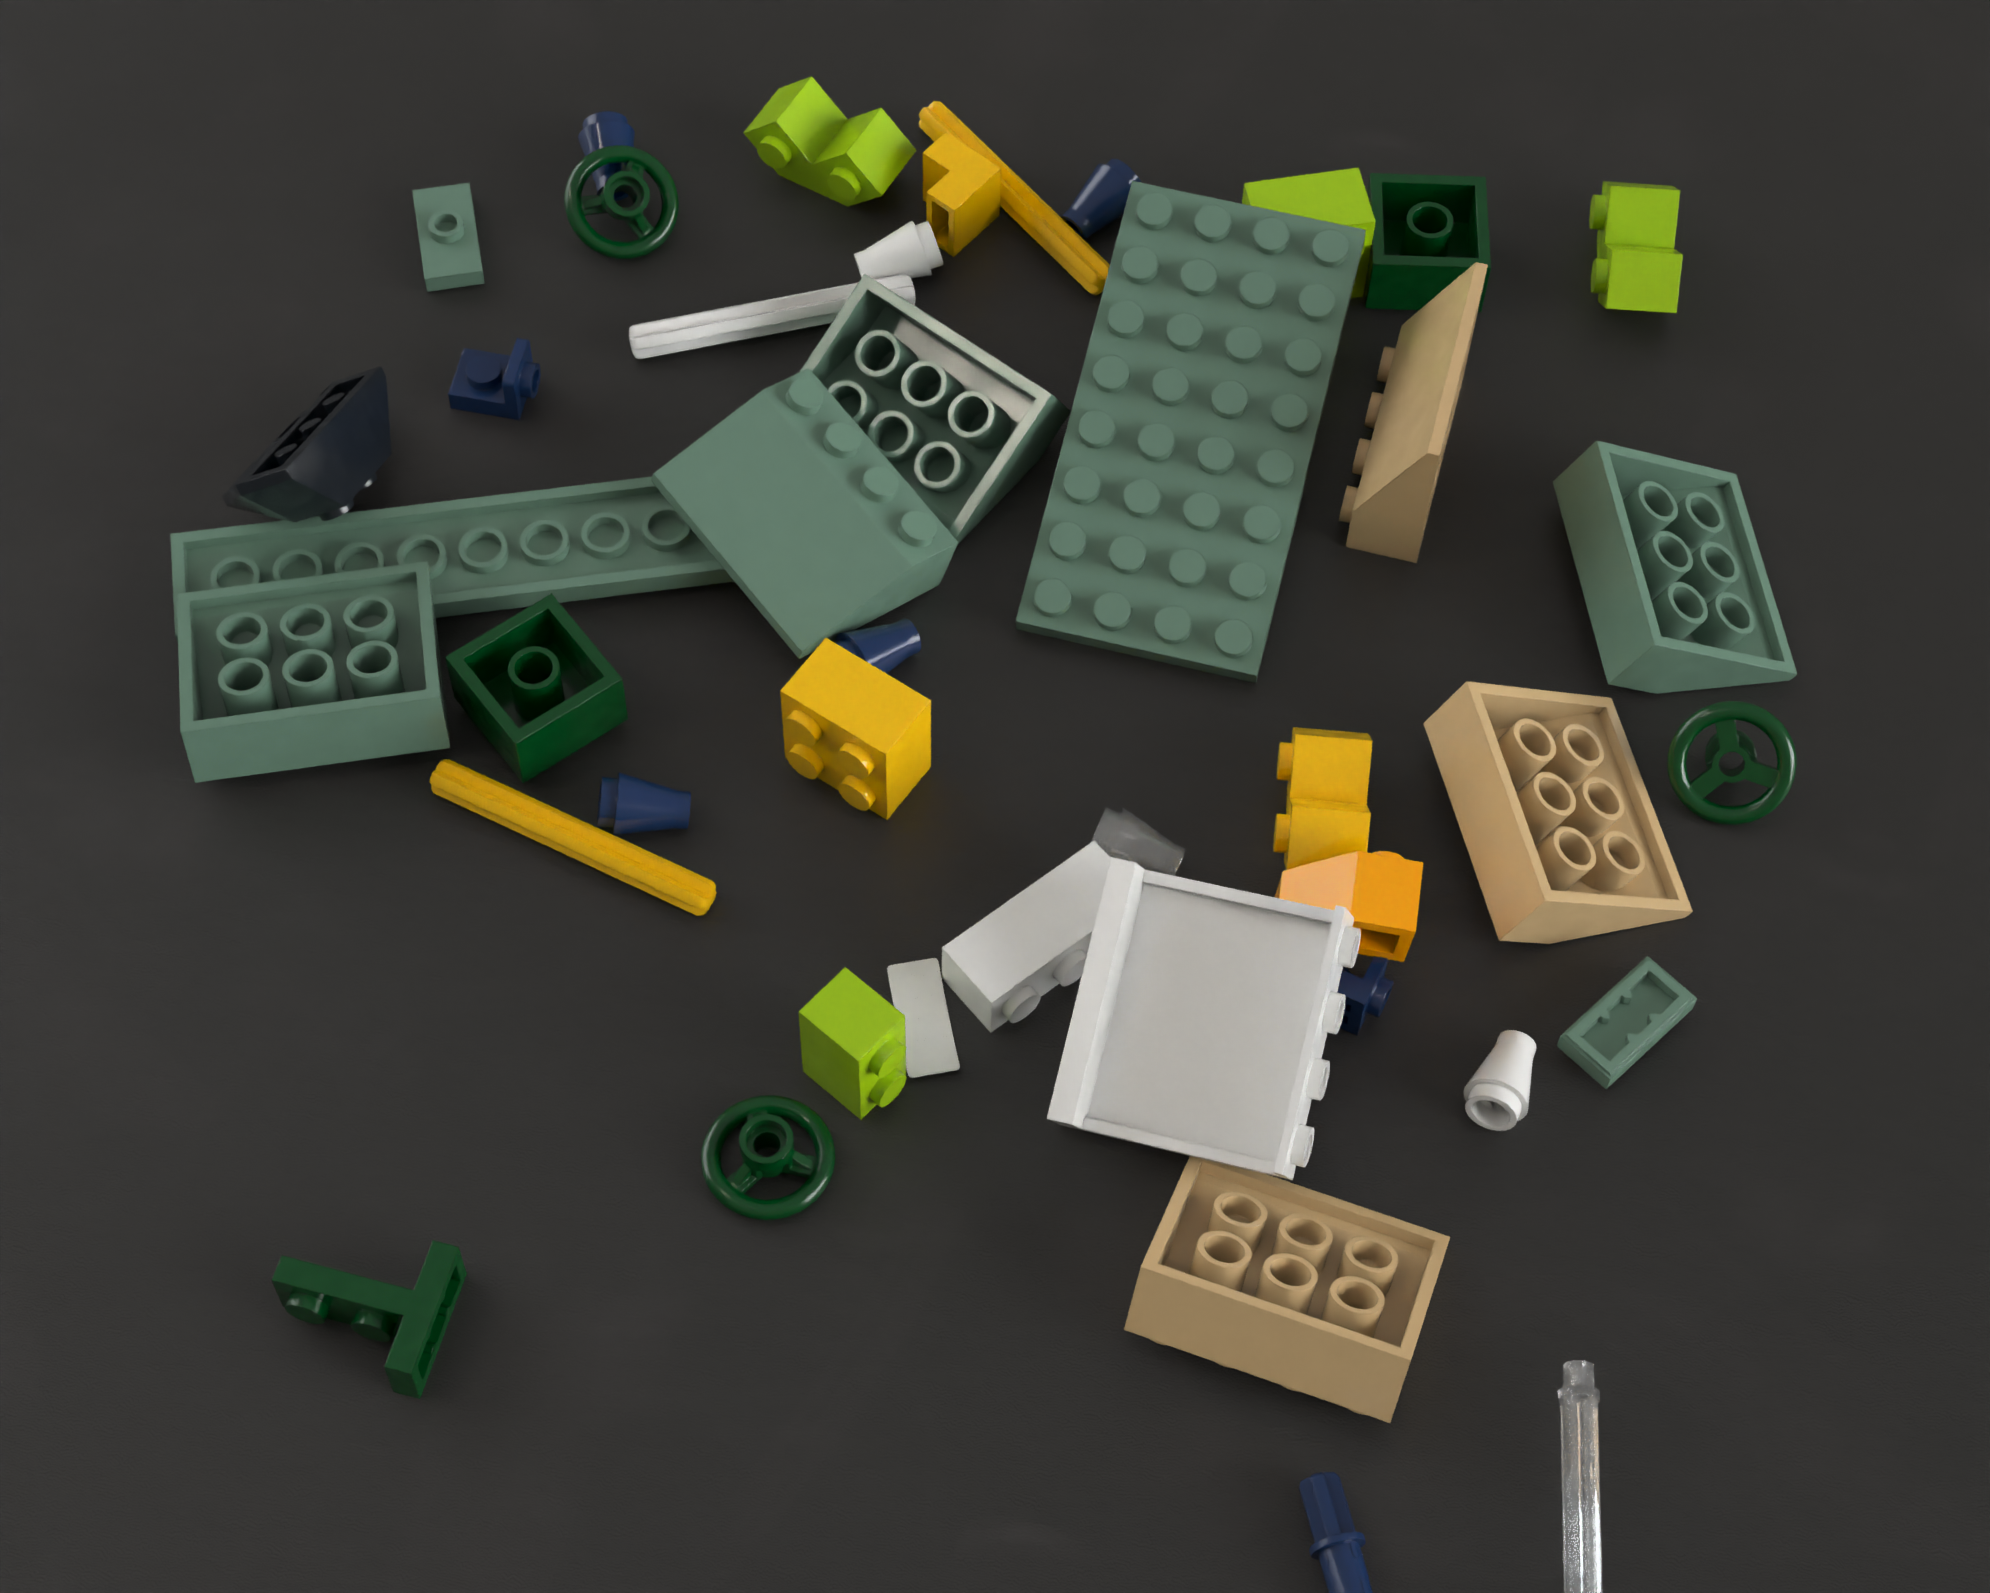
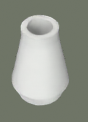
M910 221L867 249L853 254L861 278L864 274L873 279L907 274L911 278L931 276V269L943 265L936 238L928 221L917 225Z
M1516 1030L1501 1032L1495 1046L1464 1088L1466 1113L1475 1123L1484 1128L1495 1131L1509 1130L1528 1113L1532 1063L1537 1046L1535 1041L1527 1034Z

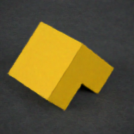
M945 132L923 152V201L926 202V221L929 222L938 247L952 257H955L1000 215L1001 168Z

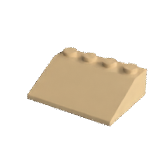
M1475 262L1402 324L1396 348L1384 347L1377 375V381L1386 383L1384 394L1372 392L1364 427L1374 429L1372 439H1359L1352 473L1362 475L1359 487L1347 485L1339 521L1350 523L1346 547L1417 563L1465 373L1487 272V264Z
M1466 681L1423 723L1499 941L1552 944L1682 919L1693 912L1612 698Z
M1189 1156L1140 1267L1124 1330L1148 1338L1157 1344L1168 1345L1214 1361L1223 1367L1234 1368L1277 1383L1286 1389L1299 1391L1348 1408L1352 1412L1391 1423L1450 1236L1264 1173Z

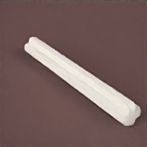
M901 274L874 279L915 305V289L909 275ZM858 283L635 324L629 328L631 350L634 357L640 360L830 324Z

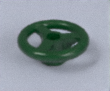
M613 145L591 152L574 167L565 187V212L572 230L587 247L610 258L632 259L653 252L667 240L677 221L679 211L678 193L670 173L654 156L635 147ZM610 163H627L625 171L616 172L608 178L600 195L582 196L586 181L597 169ZM644 171L654 180L661 195V214L654 228L643 215V211L650 199L648 184L642 177ZM617 192L627 193L631 197L633 205L628 208L619 206L614 200V194ZM608 213L614 219L624 220L638 240L618 242L607 239L590 226L585 216Z
M1740 701L1714 703L1692 714L1676 731L1667 756L1669 781L1679 800L1697 816L1710 822L1724 825L1749 823L1772 812L1789 793L1797 767L1795 746L1785 726L1767 710L1757 705ZM1735 720L1751 723L1769 737L1776 751L1777 768L1757 761L1753 741L1745 733L1736 729ZM1715 723L1717 733L1710 738L1705 748L1707 769L1690 781L1686 766L1689 748L1695 737L1703 729ZM1728 752H1736L1743 757V761L1737 768L1727 769L1719 763L1720 758ZM1743 779L1768 788L1756 800L1739 806L1719 805L1704 798L1724 782L1735 783Z
M778 1095L751 1097L727 1108L710 1126L701 1149L702 1174L714 1197L734 1213L757 1220L786 1218L809 1207L826 1189L835 1166L834 1141L822 1118L805 1104L795 1099ZM781 1117L796 1122L809 1134L814 1145L815 1156L795 1151L792 1129ZM747 1120L739 1135L743 1165L726 1179L721 1165L723 1144L728 1135L738 1125ZM764 1147H773L778 1150L776 1154L769 1157L757 1154ZM784 1172L807 1178V1181L798 1190L781 1198L764 1200L744 1195L762 1177H775Z

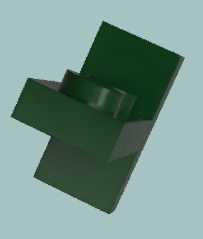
M432 1240L414 1290L281 1255L271 1281L286 1312L299 1320L312 1324H323L327 1318L350 1324L351 1329L359 1335L380 1342H387L391 1339V1336H394V1342L384 1365L392 1390L395 1393L420 1399L467 1272L458 1246Z

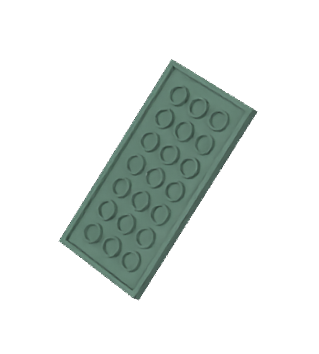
M1132 181L1016 617L1017 630L1252 683L1257 682L1365 241V229Z

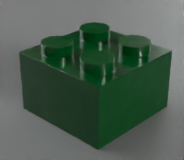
M1370 173L1367 195L1376 222L1365 281V308L1420 310L1475 262L1488 265L1478 312H1481L1491 270L1486 177Z
M552 593L445 656L454 698L522 783L527 782L628 720L623 679Z

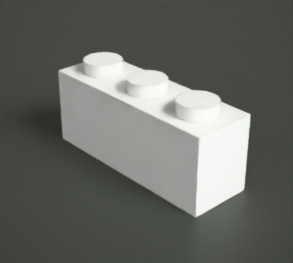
M1095 840L942 947V979L990 1033L1008 1020L1011 1023H1016L1027 1017L1036 1008L1041 996L1059 983L1061 986H1068L1082 976L1111 859Z

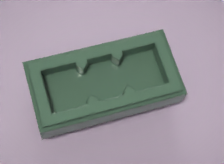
M470 183L412 190L427 292L485 284Z
M1647 956L1560 1035L1557 1047L1602 1087L1607 1089L1693 1009L1697 998Z

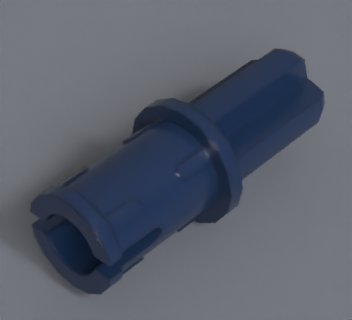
M1320 1472L1311 1475V1477L1300 1482L1299 1491L1314 1540V1544L1309 1548L1310 1556L1320 1561L1329 1593H1373L1361 1547L1366 1543L1363 1533L1355 1531L1340 1477L1335 1472Z

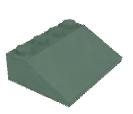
M866 274L863 275L800 370L801 372L809 368L954 536L958 541V545L1039 461L1071 413L1054 395Z
M809 368L761 390L653 473L651 479L657 489L799 659L814 652L825 638L835 641L839 633L854 631L940 585L958 545V541Z
M1596 440L1553 481L1609 685L1660 694L1790 681L1797 675L1736 474Z
M428 561L177 594L180 733L195 783L450 748L446 697Z

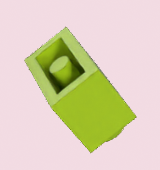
M844 967L798 1011L802 1067L806 1075L862 1120L876 1105L885 1107L891 1103L906 1083L905 1015L849 969Z

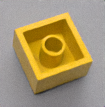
M828 638L822 641L780 690L785 758L802 776L808 779L819 778L837 789L844 800L861 811L870 809L888 820L930 769L931 700Z

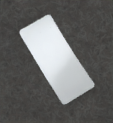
M930 958L888 966L887 972L893 1005L905 1015L906 1069L908 1076L915 1078L957 1071L960 1068L938 960Z

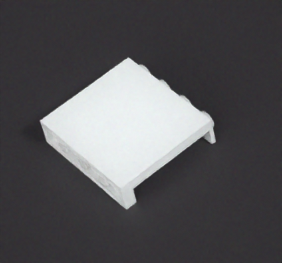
M1111 857L1047 1119L1074 1129L1293 1180L1296 1166L1306 1167L1312 1151L1314 1127L1306 1126L1312 1099L1322 1100L1329 1078L1330 1061L1322 1059L1327 1033L1337 1034L1343 1019L1346 997L1345 994L1337 993L1343 967L1353 968L1359 951L1361 929L1353 927L1355 918L1346 907L1336 905L1335 910L1149 871L1143 869L1137 862Z

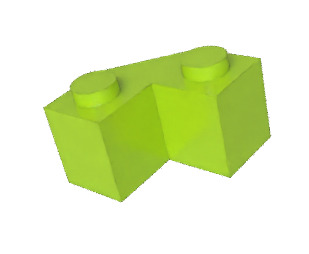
M812 76L779 88L743 132L757 149L759 157L768 166L772 167L779 176L847 207L881 197L917 151L882 107L847 119Z
M1603 181L1602 195L1594 194L1592 196L1589 226L1590 229L1598 230L1597 258L1593 261L1591 273V292L1598 294V302L1606 309L1677 313L1683 254L1674 249L1680 199L1679 189L1669 185Z

